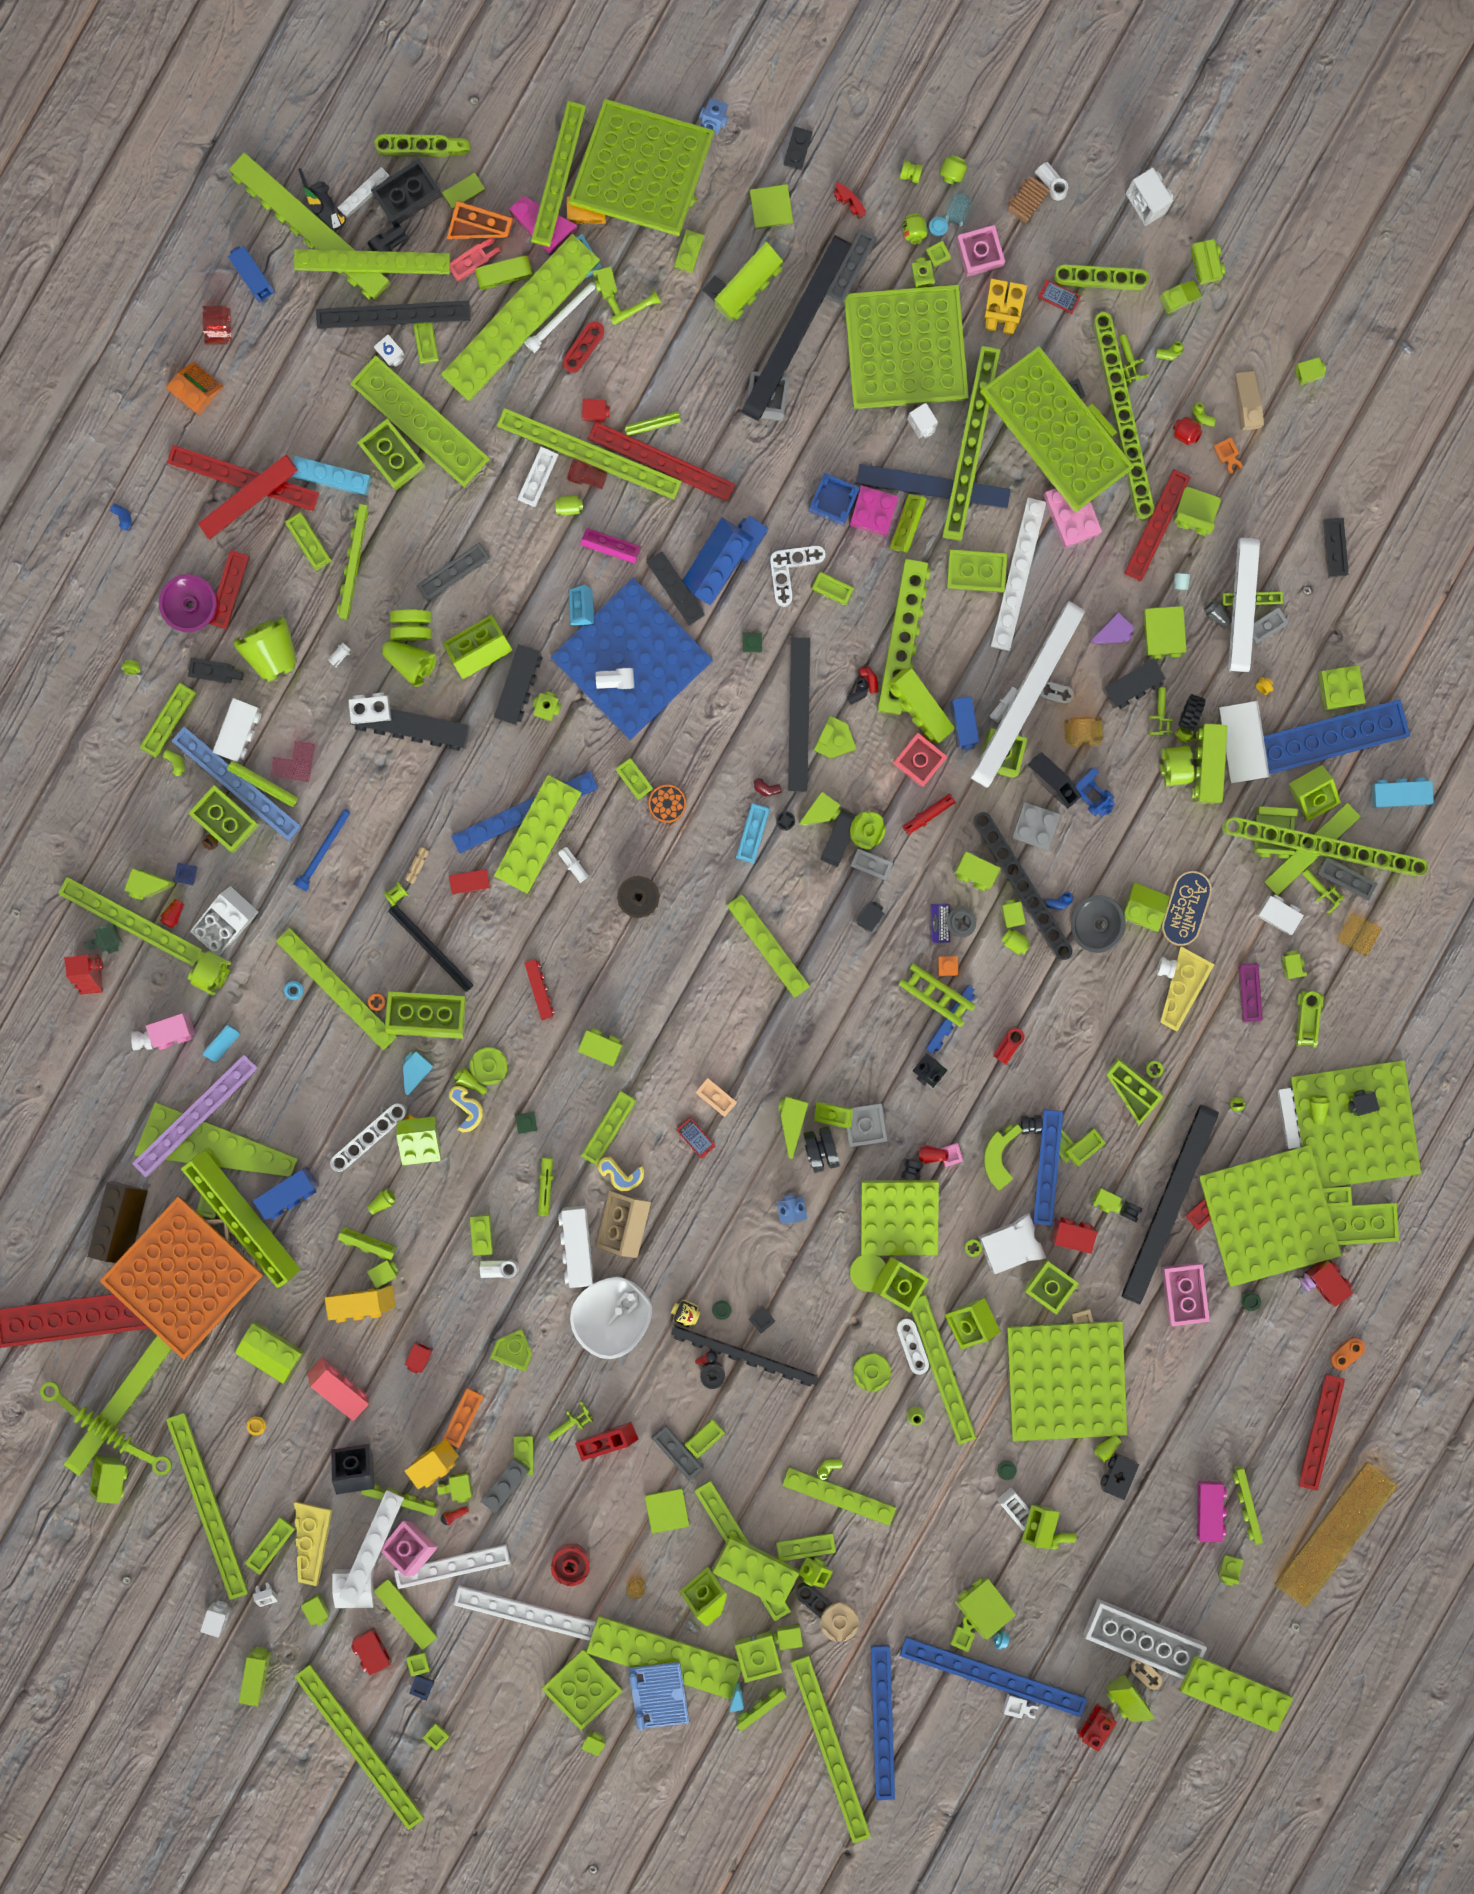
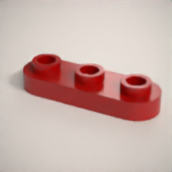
M593 321L587 324L565 355L563 366L567 372H578L600 343L605 333L601 323ZM596 329L599 331V333L597 335H592V330ZM586 345L588 348L586 351H582L580 347ZM570 361H575L576 365L571 367L569 363Z

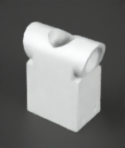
M1030 1213L1023 1215L1012 1224L978 1236L993 1274H998L1027 1261L1046 1258L1041 1243L1034 1238L1035 1226Z

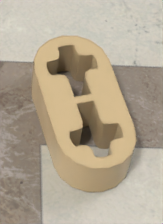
M1133 1659L1130 1663V1669L1133 1674L1149 1689H1158L1162 1685L1160 1674L1152 1666L1145 1663L1142 1664L1145 1670L1144 1673L1139 1669L1136 1671L1135 1664L1143 1662ZM1149 1674L1153 1678L1157 1676V1683H1150L1147 1675Z

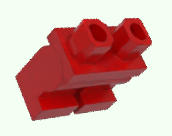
M1096 1703L1088 1716L1092 1723L1085 1720L1077 1735L1082 1738L1083 1743L1099 1752L1117 1722L1114 1720L1112 1712Z

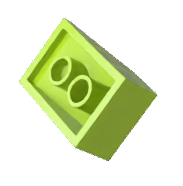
M785 1095L784 1099L780 1098L778 1110L781 1111L780 1116L788 1157L793 1159L808 1102Z
M1125 1673L1106 1686L1108 1690L1106 1695L1112 1703L1117 1702L1120 1707L1117 1710L1124 1719L1128 1717L1131 1722L1150 1721L1155 1718L1147 1703Z

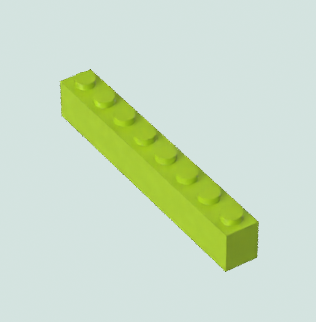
M205 1150L181 1168L277 1289L287 1283L301 1270Z

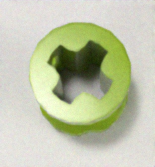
M399 881L391 890L383 892L392 906L396 905V902L403 896L407 897L409 895Z

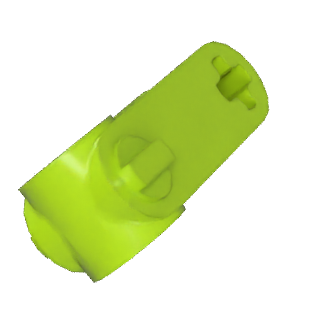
M1309 990L1301 991L1298 994L1297 1005H1299L1296 1046L1310 1045L1313 1048L1317 1047L1321 1007H1323L1324 1001L1322 993ZM1313 995L1315 1002L1309 1006L1306 1000L1308 996Z

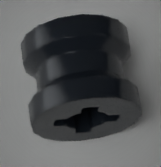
M1125 1201V1208L1119 1215L1137 1223V1216L1142 1212L1143 1208Z

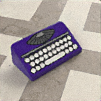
M931 904V943H950V931H948L946 924L948 914L950 913V904Z

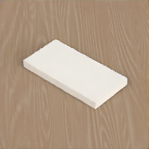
M1258 701L1220 707L1222 725H1228L1226 754L1231 783L1270 777Z

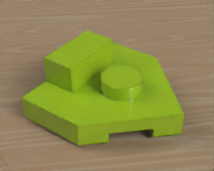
M830 716L814 751L832 759L856 750V746L848 724Z
M520 1329L497 1339L490 1359L526 1372L533 1353L523 1330Z

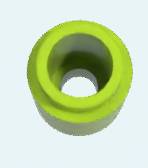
M571 495L555 499L556 514H561L562 516L580 514V510H583L582 498L578 499V495Z
M1009 928L1001 939L1004 946L1017 955L1025 954L1030 947L1028 943L1030 939L1015 929L1011 930Z

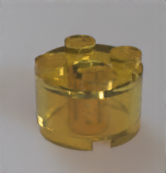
M1093 716L1073 717L1071 722L1068 719H1064L1065 743H1069L1070 747L1082 746L1084 742H1088L1089 745H1101V740H1104L1102 716H1098V720H1095Z

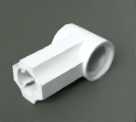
M1048 162L1043 163L1034 174L1043 185L1050 189L1051 198L1056 201L1063 200L1068 191L1067 181L1062 179ZM1060 186L1064 189V191L1058 193L1054 190V188Z
M633 668L596 672L597 689L634 688Z
M512 1259L480 1261L481 1278L504 1277L509 1279L519 1272V1264ZM506 1264H511L514 1267L512 1274L506 1272Z

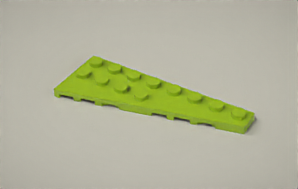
M155 1102L134 1155L140 1156L183 1112ZM204 1121L165 1160L188 1163L205 1150L217 1166L221 1168L291 1177L299 1158Z

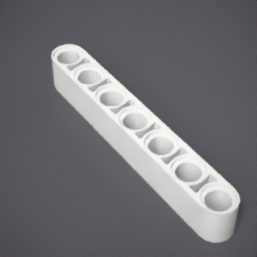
M1239 538L1237 545L1228 663L1229 671L1249 672L1251 665L1260 540L1255 538Z

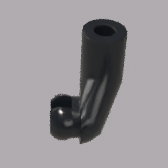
M859 678L856 682L855 693L847 696L850 705L867 696L869 685L866 679Z

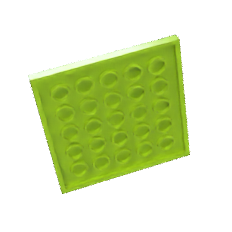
M604 99L570 195L569 204L680 236L714 137V130Z
M959 285L848 294L844 304L853 409L969 399Z
M1405 1060L1290 1077L1291 1089L1294 1093L1293 1102L1296 1105L1295 1113L1298 1117L1296 1123L1300 1129L1298 1135L1302 1141L1300 1147L1311 1145L1322 1188L1421 1174ZM1363 1089L1365 1092L1374 1091L1379 1111L1361 1116H1355L1353 1113H1350L1347 1102L1350 1101L1349 1096L1354 1095L1353 1092ZM1314 1095L1328 1096V1101H1330L1325 1124L1314 1123L1311 1100H1313Z
M1311 1145L1199 1175L1230 1287L1341 1256Z
M1122 1320L1007 1326L1012 1441L1127 1435Z

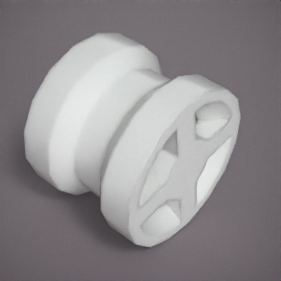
M1161 957L1157 968V975H1167L1168 978L1172 979L1175 974L1177 960L1172 959L1169 961L1165 957Z

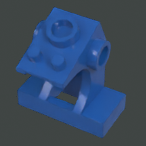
M1093 767L1075 784V787L1081 794V799L1089 806L1087 809L1094 816L1098 814L1102 818L1104 815L1110 814L1114 809V796L1107 789L1102 791L1093 781V778L1099 773ZM1092 789L1101 796L1095 803L1086 796Z

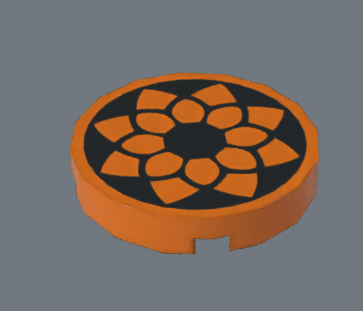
M662 785L651 793L648 807L655 819L663 823H671L683 816L686 810V799L679 788L673 785Z

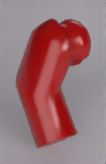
M865 666V668H860V677H867L869 692H879L877 676L871 667Z

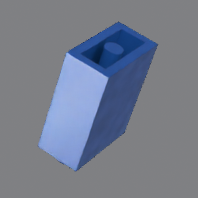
M238 246L231 250L228 258L259 303L275 293L244 246L241 248Z
M972 696L953 699L950 702L953 726L955 727L957 748L962 747V750L974 749L975 745L979 743Z

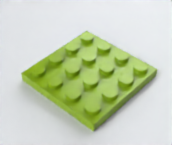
M861 1180V1256L938 1255L939 1181Z

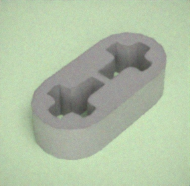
M1047 681L1044 687L1048 685L1050 690L1055 691L1054 694L1048 693L1044 695V691H1042L1039 695L1043 699L1060 704H1068L1074 698L1071 688ZM1066 690L1070 698H1066L1064 701L1062 696L1057 695V692L1063 693Z

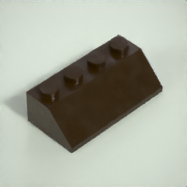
M115 1181L106 1183L87 1257L104 1262L117 1263L135 1243L148 1190Z

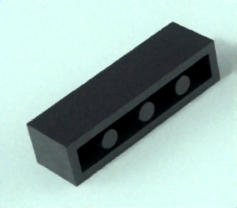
M518 644L494 715L495 719L516 726L518 722H522L525 714L522 711L523 706L528 704L531 693H528L530 685L534 686L537 675L534 674L536 667L540 668L543 657L540 656V651Z

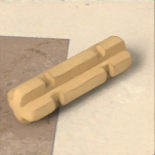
M423 847L419 848L418 856H415L409 869L410 872L405 877V880L409 883H415L416 875H419L425 862L424 859L429 854V850Z

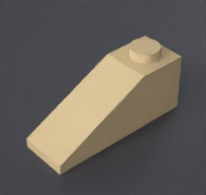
M1255 371L1235 373L1241 431L1260 429L1264 425Z

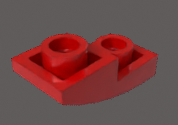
M835 183L833 194L836 200L841 201L842 205L850 202L849 208L853 215L856 214L858 219L864 217L866 210L855 194L843 184Z

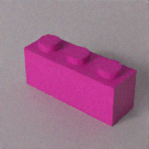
M1198 1481L1197 1539L1199 1542H1223V1537H1226V1525H1223V1518H1226L1227 1511L1223 1503L1224 1498L1227 1497V1488L1224 1487L1221 1481Z

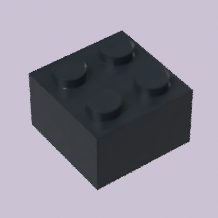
M369 1444L331 1450L332 1483L336 1495L374 1489V1460Z

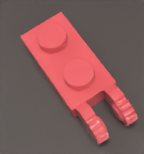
M493 238L487 239L480 245L477 244L450 262V271L457 282L475 272L476 268L482 267L501 252L499 247L493 249L488 254H485L483 251L495 242Z

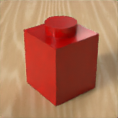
M583 399L582 421L606 423V417H610V406H607L606 400Z
M415 1342L404 1365L408 1366L407 1369L413 1373H422L433 1349Z

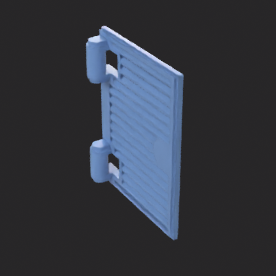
M680 1662L628 1668L637 1728L639 1730L689 1723ZM637 1674H643V1680L637 1681ZM649 1714L650 1720L644 1721L643 1715Z

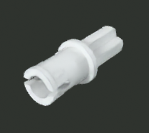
M1012 687L1006 696L999 700L1000 703L990 714V718L998 723L1005 715L1018 691L1016 688Z
M568 847L559 851L560 857L569 867L568 870L572 871L579 883L589 877L580 865V860L577 861Z

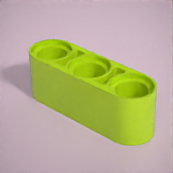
M520 256L475 269L480 290L524 280L533 276L528 256Z

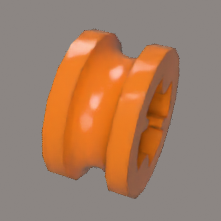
M373 994L368 999V1006L372 1010H381L386 1005V999L382 994ZM376 996L380 997L379 1000H382V1004H379L378 1008L374 1007L375 1004L372 1005V1000H375Z

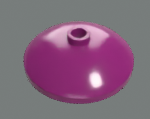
M192 574L179 575L168 581L159 597V610L163 619L169 626L181 632H195L204 628L213 619L217 608L216 594L212 586L203 578ZM189 602L194 603L192 608H188Z

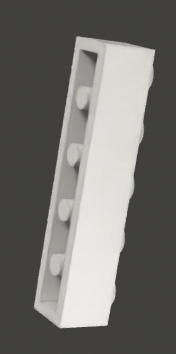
M382 167L379 168L338 207V210L348 219L373 196L371 189L388 179L390 175Z
M1289 1087L1277 1089L1286 1148H1298L1302 1141L1298 1135L1300 1129L1296 1123L1298 1117L1294 1110L1296 1105L1292 1098L1294 1097L1293 1090Z

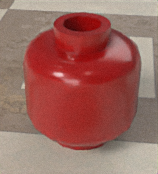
M1184 417L1182 420L1178 419L1173 426V430H1175L1174 437L1186 445L1196 444L1203 433L1201 425L1189 417Z

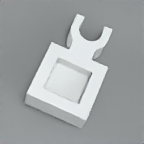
M1008 1694L1002 1712L1017 1718H1022L1024 1713L1028 1717L1035 1719L1036 1716L1030 1713V1710L1033 1708L1038 1710L1039 1707L1037 1704H1027V1699Z

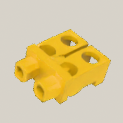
M996 279L990 280L984 315L986 331L995 332L998 322L1004 324V334L1013 335L1020 321L1027 285L1010 282L1007 299L1004 302L1008 282Z

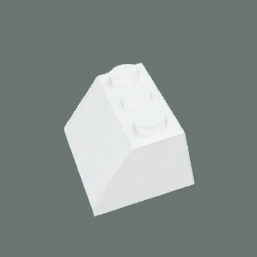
M233 698L212 753L239 763L241 760H244L248 749H246L248 741L251 742L254 737L255 731H252L255 723L258 724L261 718L260 709Z

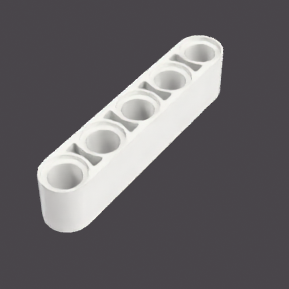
M396 1103L388 1108L333 1156L330 1162L332 1169L337 1172L347 1169L397 1125V1121L403 1120L406 1117V1106L402 1103ZM395 1107H400L403 1110L401 1117H396L393 1114ZM382 1119L388 1122L386 1130L379 1127V1121ZM366 1132L373 1134L374 1140L372 1142H367L364 1139ZM351 1145L359 1147L358 1155H353L350 1152ZM338 1157L345 1161V1165L342 1168L338 1167L335 1163Z

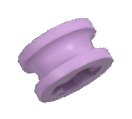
M1304 1273L1303 1278H1298L1307 1292H1310V1288L1316 1287L1315 1283L1306 1273Z

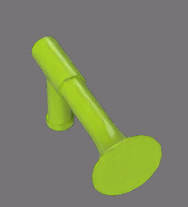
M654 287L652 294L648 298L623 311L620 310L615 296L607 299L615 314L610 317L613 325L627 319L649 305L658 303L663 306Z

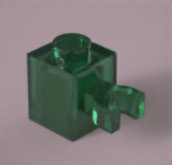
M115 924L94 930L96 938L84 942L86 949L99 946L101 952H108V954L119 951L118 947L123 946Z

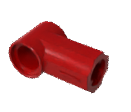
M1018 1027L1009 1028L992 1056L1007 1064L1019 1045L1024 1041L1023 1031ZM1014 1031L1020 1033V1038L1017 1041L1010 1039V1035Z

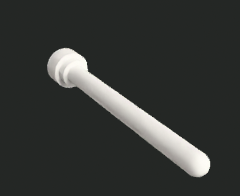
M589 283L536 336H529L524 341L525 345L535 353L540 348L541 341L596 288L595 283Z

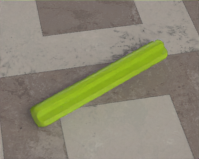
M235 761L230 762L227 768L228 771L291 807L296 804L298 798L241 764Z

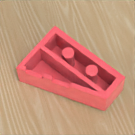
M323 1357L307 1372L311 1388L352 1421L369 1405L367 1394L362 1389H357L347 1377H344Z

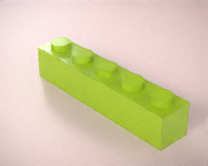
M1256 592L1255 605L1283 604V592ZM1234 593L1221 594L1222 606H1233Z

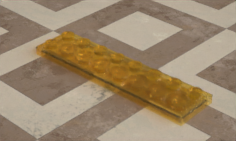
M1366 1462L1274 1584L1303 1607L1307 1608L1397 1489L1398 1485Z

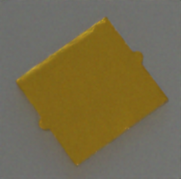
M1352 913L1346 925H1343V930L1337 941L1368 956L1373 945L1377 943L1376 939L1382 928Z

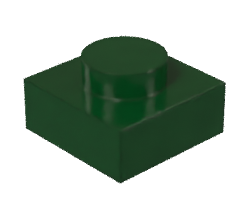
M743 632V652L762 653V633Z
M534 1112L515 1115L518 1134L537 1131Z

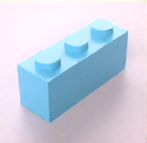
M1415 778V782H1407V779H1396V783H1388V780H1376L1377 784L1371 785L1372 808L1434 804L1433 781H1427L1426 778Z

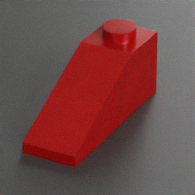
M632 1422L578 1441L575 1445L581 1460L584 1461L629 1447L639 1439Z

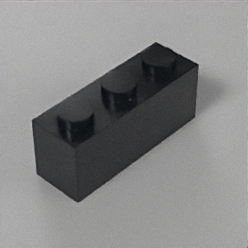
M1153 659L1104 687L1102 690L1113 709L1116 707L1122 709L1130 704L1128 700L1135 697L1137 700L1146 695L1145 690L1150 687L1155 690L1163 685L1162 680L1166 678L1156 660Z
M875 901L872 903L867 902L854 919V922L867 932H872L885 913L882 911L884 908Z

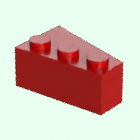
M99 954L64 957L66 977L71 984L76 983L74 987L79 989L80 995L103 993L101 978L103 960L99 958Z

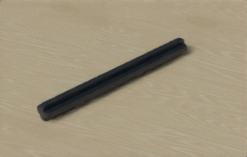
M397 905L392 906L388 910L397 922L465 992H468L473 987V984Z

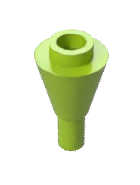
M465 1067L462 1070L458 1069L453 1077L455 1079L454 1084L474 1089L482 1095H485L488 1090L479 1084Z

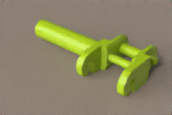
M1126 334L1120 335L1119 339L1129 366H1123L1127 377L1126 382L1129 381L1131 383V380L1136 382L1149 377V374L1145 376L1137 375L1135 365L1143 362L1144 359L1135 361ZM1128 369H1133L1134 377L1130 376Z
M1158 687L1157 716H1149V719H1158L1160 721L1159 731L1148 732V735H1164V733L1170 735V733H1173V731H1170L1171 721L1174 719H1170V717L1164 719L1166 687ZM1162 721H1167L1166 730H1162Z
M1308 869L1302 873L1321 893L1319 898L1315 900L1316 902H1319L1324 896L1332 901L1333 906L1327 911L1328 914L1340 904V900H1344L1343 897L1345 895H1340L1335 890L1336 886L1329 887L1330 890L1327 891L1324 885ZM1333 892L1338 899L1334 900L1329 894Z
M581 1400L579 1404L582 1405L584 1411L577 1417H573L567 1410L566 1413L570 1419L547 1435L551 1442L574 1426L575 1423L578 1424V1429L581 1428L583 1430V1426L589 1421L593 1422L592 1415L589 1416L588 1414L590 1411ZM586 1415L587 1418L580 1423L578 1419Z

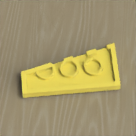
M1180 947L1175 974L1170 984L1160 1023L1178 1032L1212 971L1213 963Z
M296 1501L294 1502V1509H296L295 1527H297L298 1582L317 1586L319 1584L333 1509Z

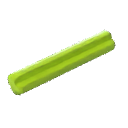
M676 411L625 426L626 435L631 436L675 424L681 421L679 412Z

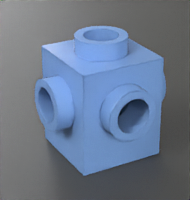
M710 98L706 108L702 107L699 116L702 119L701 127L714 130L715 133L719 134L721 126L725 127L728 120L726 115L728 104Z
M795 1194L785 1195L783 1200L777 1201L781 1224L795 1223L808 1219L803 1196L795 1197Z

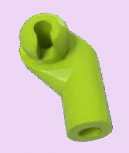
M1174 342L1168 350L1157 348L1155 358L1174 360L1183 352L1182 342Z
M166 749L163 757L172 762V773L175 776H181L185 770L182 756Z
M842 1459L824 1460L817 1470L818 1477L821 1480H826L832 1469H841Z
M1060 1533L1054 1535L1050 1549H1058L1059 1543L1076 1542V1534Z

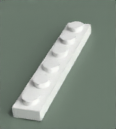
M386 1490L341 1591L340 1599L355 1606L358 1604L404 1500L403 1496Z

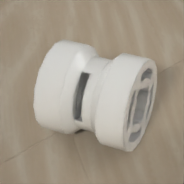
M139 1031L132 1032L131 1042L133 1050H140L144 1047L147 1050L154 1049L147 1031L144 1034Z

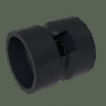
M717 1361L714 1364L705 1363L700 1371L702 1384L709 1389L719 1388L725 1380V1370L722 1364Z

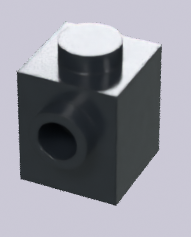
M1363 1089L1355 1091L1353 1096H1349L1348 1108L1350 1113H1353L1355 1116L1380 1110L1374 1091L1365 1092Z

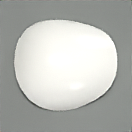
M622 1277L607 1278L594 1283L593 1286H589L577 1297L571 1309V1328L578 1342L591 1354L605 1359L618 1358L630 1352L644 1336L651 1321L652 1305L646 1293L632 1281Z

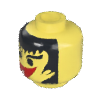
M681 1300L679 1304L675 1303L671 1314H674L673 1321L686 1328L691 1327V1325L695 1326L701 1313L698 1311L699 1307L687 1300Z

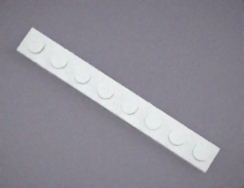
M1027 498L991 643L992 648L1010 651L1046 506L1044 501Z

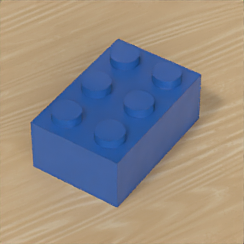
M305 1167L253 1200L265 1220L268 1218L274 1220L285 1213L283 1211L285 1207L289 1210L300 1203L299 1199L301 1197L305 1200L317 1192L315 1188L319 1187L308 1167Z

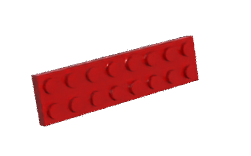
M114 1294L0 1309V1348L149 1329Z

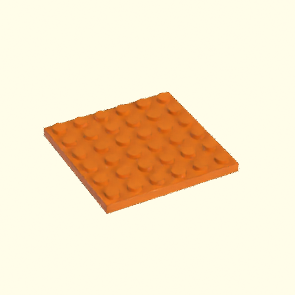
M178 1196L104 1275L100 1282L174 1352L185 1360L261 1279L263 1274L186 1201Z

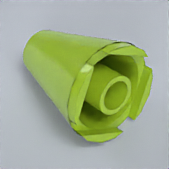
M396 640L386 641L382 646L383 657L414 687L423 685L425 683L423 681L424 677H429L436 665L437 659L434 657L436 655L432 652Z

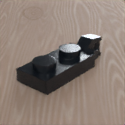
M197 658L190 659L188 677L221 683H231L232 679L243 680L244 673L234 671V666L230 664Z

